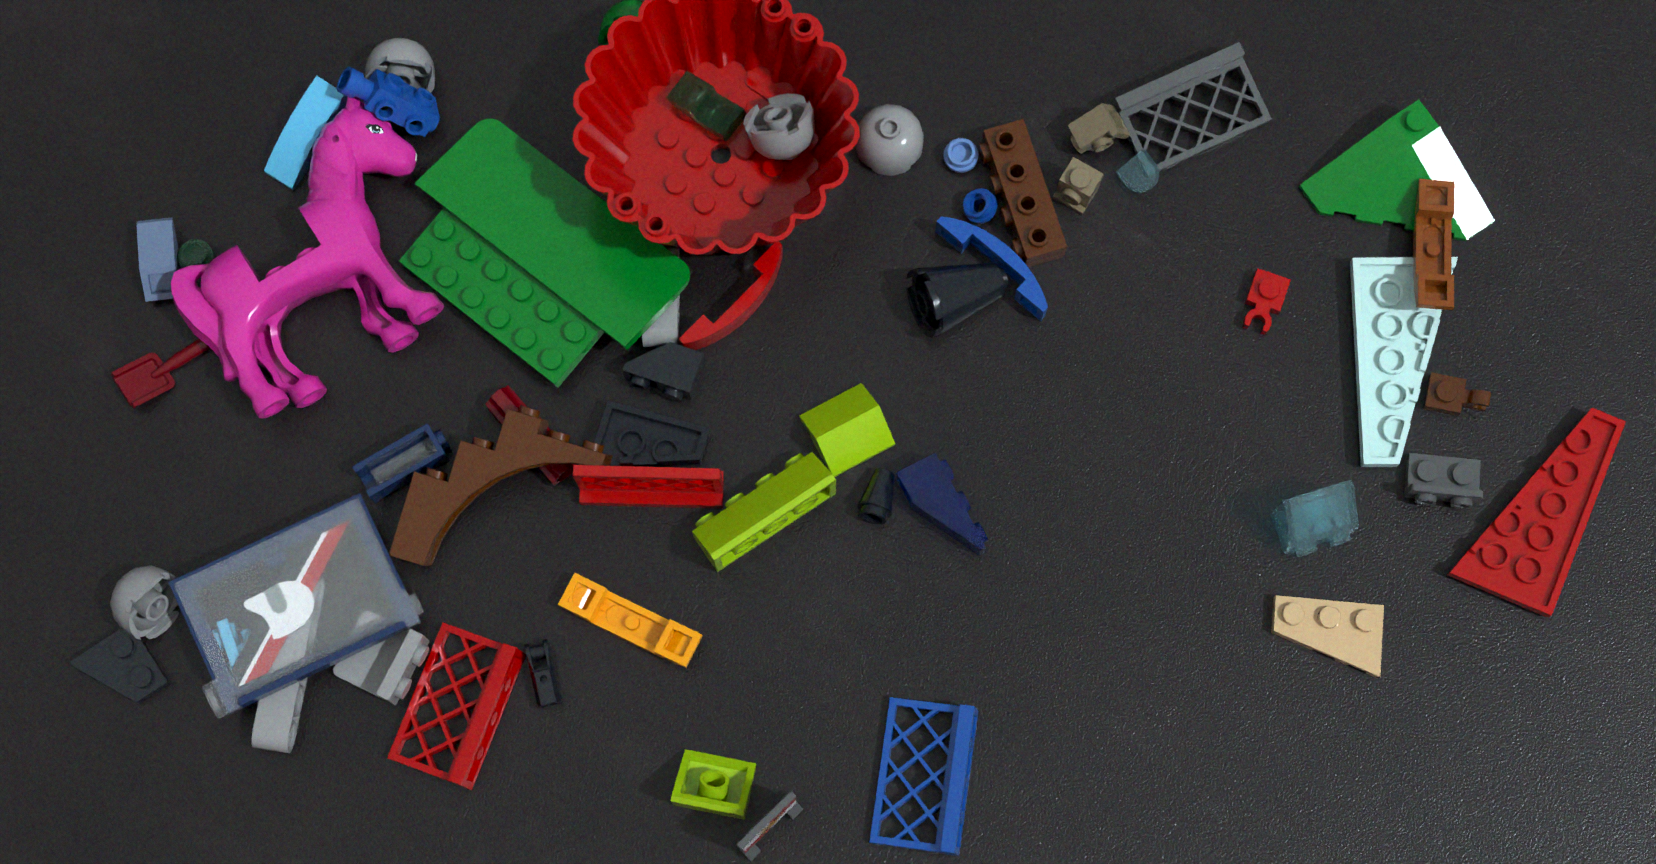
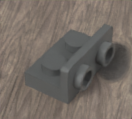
M1409 453L1406 455L1404 497L1415 498L1414 502L1422 505H1434L1436 501L1450 502V506L1454 508H1472V504H1476L1483 499V491L1479 490L1481 460Z

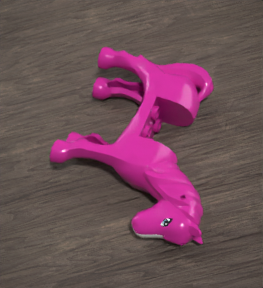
M357 97L347 98L346 107L342 108L332 121L323 126L320 136L312 147L307 203L298 208L320 242V246L303 250L297 255V260L285 267L278 266L273 268L262 281L238 245L227 249L209 264L190 265L175 271L171 280L173 303L192 333L208 345L219 357L225 381L233 382L237 379L239 380L240 389L252 401L253 409L258 418L264 419L273 416L289 404V398L285 392H288L296 408H304L315 403L327 392V388L318 376L304 374L289 361L283 350L281 327L292 309L314 297L338 290L354 289L360 303L362 326L368 334L380 336L386 350L394 353L409 346L418 338L419 332L412 323L420 325L436 317L444 308V304L435 293L415 290L408 286L395 272L381 250L377 223L365 200L363 174L382 173L398 178L408 176L414 171L416 166L417 153L410 143L392 130L389 121H382L376 117L375 113L364 109V103ZM199 278H201V288L197 285ZM379 291L387 307L405 310L411 322L396 320L383 307ZM258 364L268 371L273 385L267 382Z

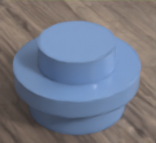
M954 139L945 147L944 162L954 172H968L974 168L978 161V149L968 139Z

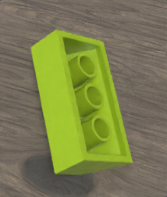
M813 452L805 457L802 453L794 456L785 463V470L776 476L773 473L765 475L755 483V490L746 496L743 493L735 495L725 503L726 509L717 515H714L713 512L708 513L695 523L697 528L692 531L693 537L717 572L836 494V478Z

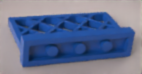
M890 697L869 843L959 856L979 713L975 706L962 704L957 706ZM897 707L912 708L920 720L903 732L896 723ZM918 709L928 710L930 712L927 715L923 716ZM939 712L952 713L951 728L939 737L927 721ZM924 724L936 740L921 752H918L907 737ZM894 729H896L900 735L893 740ZM950 736L949 748H947L943 741ZM904 740L915 756L898 769L890 758L891 750ZM940 744L947 754V763L934 773L922 757ZM919 760L930 774V777L913 789L902 773ZM890 764L895 772L888 776ZM945 773L943 785L938 777ZM899 776L910 793L893 805L885 795L886 786ZM935 781L943 791L942 799L929 810L918 793ZM914 797L926 813L911 825H908L897 809ZM884 801H885V802L887 803V805L889 806V809L886 810V811L883 813V807H884ZM940 809L939 821H937L933 814ZM894 813L905 829L894 838L880 837L881 822ZM930 818L938 828L936 843L921 842L912 830ZM909 833L914 841L902 840V838Z

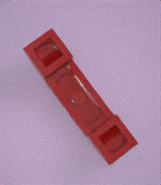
M779 241L775 242L753 264V272L758 279L714 324L703 314L679 338V344L693 350H698L721 340L740 327L758 309L771 290L782 262V244Z

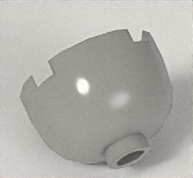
M406 38L385 40L376 45L367 58L365 66V78L367 79L370 78L375 69H378L386 74L393 73L399 76L405 83L417 89L424 88L429 92H432L434 89L435 68L433 60L427 50L416 41Z
M800 94L773 96L768 98L769 105L759 110L758 104L751 108L746 114L743 124L752 145L761 155L770 159L793 160L805 151L814 139L816 130L815 114L809 101L807 103L804 96Z
M894 104L876 106L864 114L858 124L860 137L855 145L856 152L860 161L870 167L873 172L887 176L905 173L920 158L924 134L919 120L910 110Z
M155 566L136 567L123 575L116 583L110 601L114 620L128 634L140 640V637L144 636L148 639H153L167 631L179 615L178 611H173L178 603L168 582L178 577L167 570Z

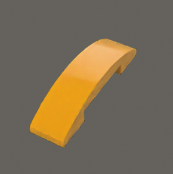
M577 573L573 574L558 603L560 607L591 624L687 668L703 637L702 634L622 598Z

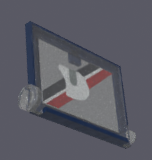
M360 493L168 582L213 680L202 685L218 719L421 624L418 615L424 613L416 593L408 595Z

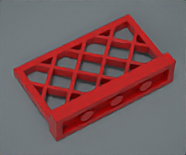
M573 465V477L580 490V505L723 509L724 471H721L720 468Z
M442 622L387 758L472 790L526 654L517 647L506 643L502 644ZM450 633L461 638L465 650L448 658L444 646ZM468 640L478 644L471 647ZM486 647L497 650L493 663L480 670L474 653ZM468 656L475 673L457 681L451 664ZM445 668L452 684L434 692L430 683L431 677L434 672ZM488 674L486 680L484 681L483 676ZM478 679L482 689L479 698L466 704L460 687ZM454 690L461 707L443 715L437 698ZM431 701L438 718L420 726L416 716L420 706ZM464 713L468 723L464 733L452 738L446 721ZM440 724L447 741L429 749L423 732ZM418 736L424 752L410 759L401 756L400 753L405 741ZM460 742V745H459L458 750H457L455 744H457V743ZM450 747L454 759L447 773L437 769L432 755ZM427 759L429 766L420 763V761Z

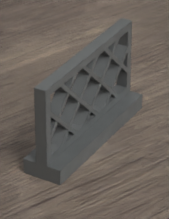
M1240 42L1120 95L1109 104L1116 107L1131 136L1128 139L1146 177L1272 120L1244 61L1243 56L1245 52ZM1236 68L1243 79L1240 92L1222 86L1225 74ZM1219 76L1217 83L1209 81ZM1202 84L1215 89L1209 106L1191 100L1196 86ZM1246 88H1247V90H1248L1250 96L1244 94ZM1188 90L1186 97L1178 95ZM1219 91L1237 98L1232 114L1214 108ZM1171 98L1184 103L1178 120L1160 114L1165 100ZM1242 100L1254 104L1260 117L1250 122L1236 117ZM1157 104L1155 111L1147 109ZM1188 105L1206 112L1201 129L1183 122ZM1138 112L1153 117L1147 134L1134 130L1129 117ZM1211 114L1229 120L1224 134L1218 136L1205 131ZM1157 119L1175 126L1170 143L1152 136ZM1234 123L1242 125L1232 130ZM1180 128L1198 134L1193 148L1187 150L1174 145ZM1203 137L1211 139L1201 144ZM1138 138L1145 140L1143 146L1141 145ZM1149 142L1167 148L1164 160L1154 166H1151L1145 154ZM1172 150L1180 153L1170 158Z

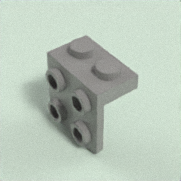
M365 611L358 620L351 636L386 619L371 611ZM412 629L406 630L335 664L333 672L337 677L396 706L399 699H404L412 684L410 678L416 666L420 667L429 652L427 645L430 641L417 631Z

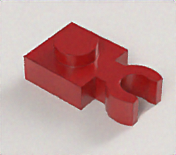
M1257 268L1245 304L1253 306L1254 309L1250 310L1245 316L1243 328L1248 329L1251 320L1256 318L1263 323L1261 334L1265 335L1272 324L1269 312L1276 315L1280 313L1291 279Z

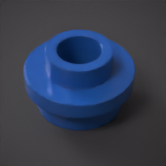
M975 189L964 198V213L974 223L982 224L988 222L997 211V199L987 189ZM985 201L984 209L978 212L979 204Z

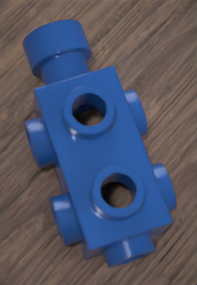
M349 66L344 69L339 77L337 92L349 98L357 97L363 100L364 109L375 113L376 117L382 121H391L406 128V131L411 135L425 137L428 132H433L439 123L440 114L436 97L424 88L417 89L405 83L399 76L393 73L386 74L375 69L370 78L367 79L364 78L362 72ZM388 106L387 110H381L382 107Z

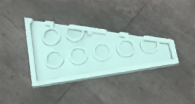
M1413 257L1352 258L1350 261L1361 467H1397L1403 454L1411 425L1410 421L1419 397L1421 382L1428 365L1442 309L1416 307ZM1451 257V275L1455 269L1458 257Z

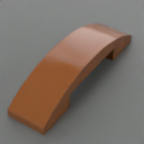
M1419 179L1413 239V279L1417 308L1454 309V275H1451L1452 217L1455 212V181Z

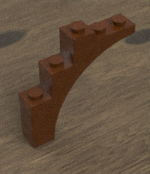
M520 405L518 411L507 409L495 449H493L495 442L474 436L472 442L460 441L449 480H446L448 473L427 467L426 473L414 472L389 555L422 566L432 565L443 538L457 517L477 496L499 481L527 469L551 464L610 466L613 455L603 453L605 446L584 440L582 446L570 443L571 435L550 429L548 436L545 435L549 421L539 418L541 411Z

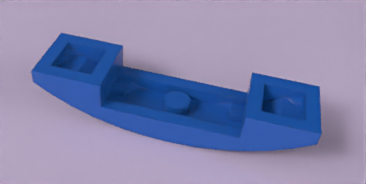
M943 216L937 220L935 229L937 234L961 254L971 244L992 263H995L999 268H1003L1006 275L1019 285L1014 299L1039 321L1045 317L1048 306L1038 281L1028 266L1009 246L989 232L965 221Z

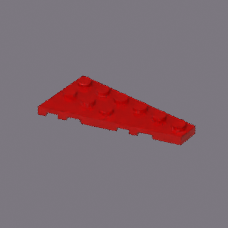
M1592 407L1447 575L1549 618L1552 616L1626 421Z

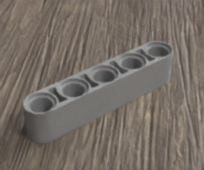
M320 578L313 591L315 603L311 618L305 625L289 635L272 668L264 677L299 660H302L303 664L304 658L313 654L325 593L324 578ZM307 678L258 701L251 740L253 748L291 753L295 743Z

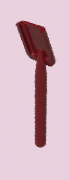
M198 339L175 353L164 363L156 353H148L111 372V375L129 405L135 408L171 390L175 385V381L169 372L185 365L210 349V347Z

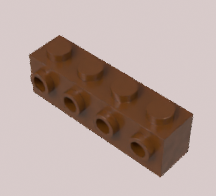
M1024 119L984 130L982 143L978 144V149L982 162L984 164L989 163L992 175H989L992 192L994 195H1000L1003 207L999 208L1002 222L1005 228L1011 227L1014 239L1010 240L1012 250L1028 267L1064 257L1067 244Z

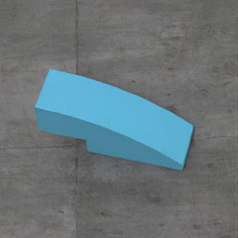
M316 76L280 134L264 172L294 191L310 168L312 147L320 136L323 126L332 121L342 108L346 107L348 97L337 92L336 87Z

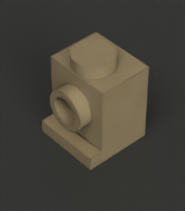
M1105 103L1099 104L1068 124L1073 134L1070 137L1071 142L1080 154L1087 150L1095 151L1096 153L1101 152L1114 143L1113 138L1126 139L1131 136L1116 107Z
M1073 157L1059 179L1057 190L1052 199L1083 215L1098 191L1104 174Z

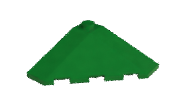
M1419 99L1388 119L1299 185L1300 190L1319 215L1333 217L1334 212L1355 215L1356 222L1382 226L1383 221L1404 224L1403 230L1414 232L1415 205L1419 179L1455 181V212L1452 217V239L1467 241L1495 221L1440 126Z

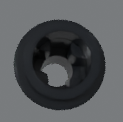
M881 468L874 470L857 504L859 509L858 516L862 520L872 524H885L887 518L892 515L895 477L893 472Z

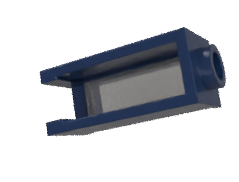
M427 423L352 467L364 483L367 494L376 504L385 496L410 483L414 472L426 473L427 467L434 469L444 462H449L450 459L445 451L451 447L441 430L433 432Z

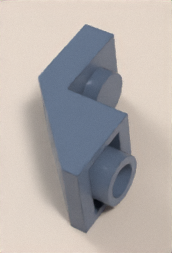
M173 217L137 221L139 271L145 302L173 299L171 280L174 272L178 270L176 259L179 251Z

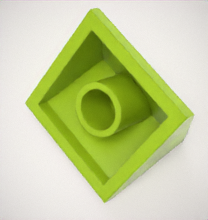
M862 383L799 415L825 465L834 477L895 445L879 404Z
M685 749L671 795V803L674 806L745 820L756 763Z

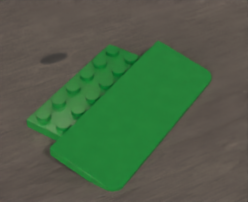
M483 119L476 123L415 182V185L440 204L443 209L402 256L399 262L557 388H559L603 333L628 350L670 307L690 281V269L683 260L662 244L650 242L643 237L638 226L622 222L613 217L604 200L496 119Z

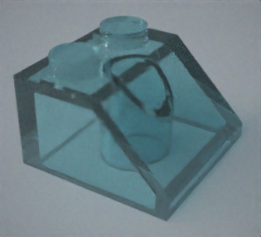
M1352 479L1283 500L1270 514L1284 554L1295 552L1297 557L1317 551L1316 545L1329 541L1331 546L1350 541V534L1359 528Z

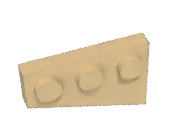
M1280 595L1273 597L1271 633L1307 649L1323 653L1344 665L1360 669L1377 679L1381 677L1384 605Z

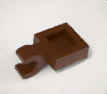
M1431 372L1428 378L1423 409L1454 416L1460 415L1462 407L1485 411L1486 407H1489L1491 392L1479 389L1466 390L1467 379Z

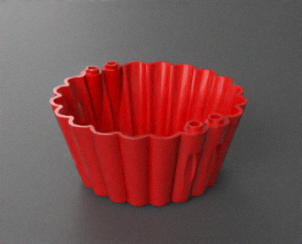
M644 0L639 8L638 16H623L612 23L607 35L609 45L598 46L589 53L585 62V71L590 80L582 83L576 89L573 96V106L577 114L583 118L573 131V142L575 148L588 158L584 171L586 181L593 189L608 196V210L613 217L622 222L639 226L643 237L650 242L681 247L685 252L694 255H712L720 249L733 255H739L749 251L754 245L766 246L784 240L791 234L794 227L821 213L826 204V194L841 185L848 174L849 167L845 155L857 144L860 131L856 120L850 116L859 102V92L856 85L850 79L842 76L847 63L845 53L838 45L823 41V27L816 17L807 13L793 14L792 6L788 0ZM800 94L804 96L807 103L808 101L811 103L815 114L816 130L814 139L807 149L793 160L770 159L761 155L752 145L743 124L745 116L751 108L758 104L759 110L769 105L768 98L773 96ZM727 148L731 157L726 163L718 164L712 160L713 151Z

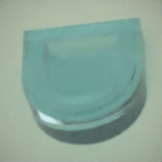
M1141 150L1116 171V174L1127 188L1134 192L1148 191L1159 180L1158 166L1146 150Z

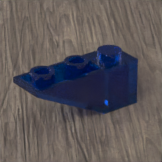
M936 453L898 471L896 480L914 512L977 555L984 554L986 549L984 543L988 541L986 533L979 522L973 524L967 511L971 510L970 504L963 491L956 492L950 480L954 479V475L945 459L940 461Z

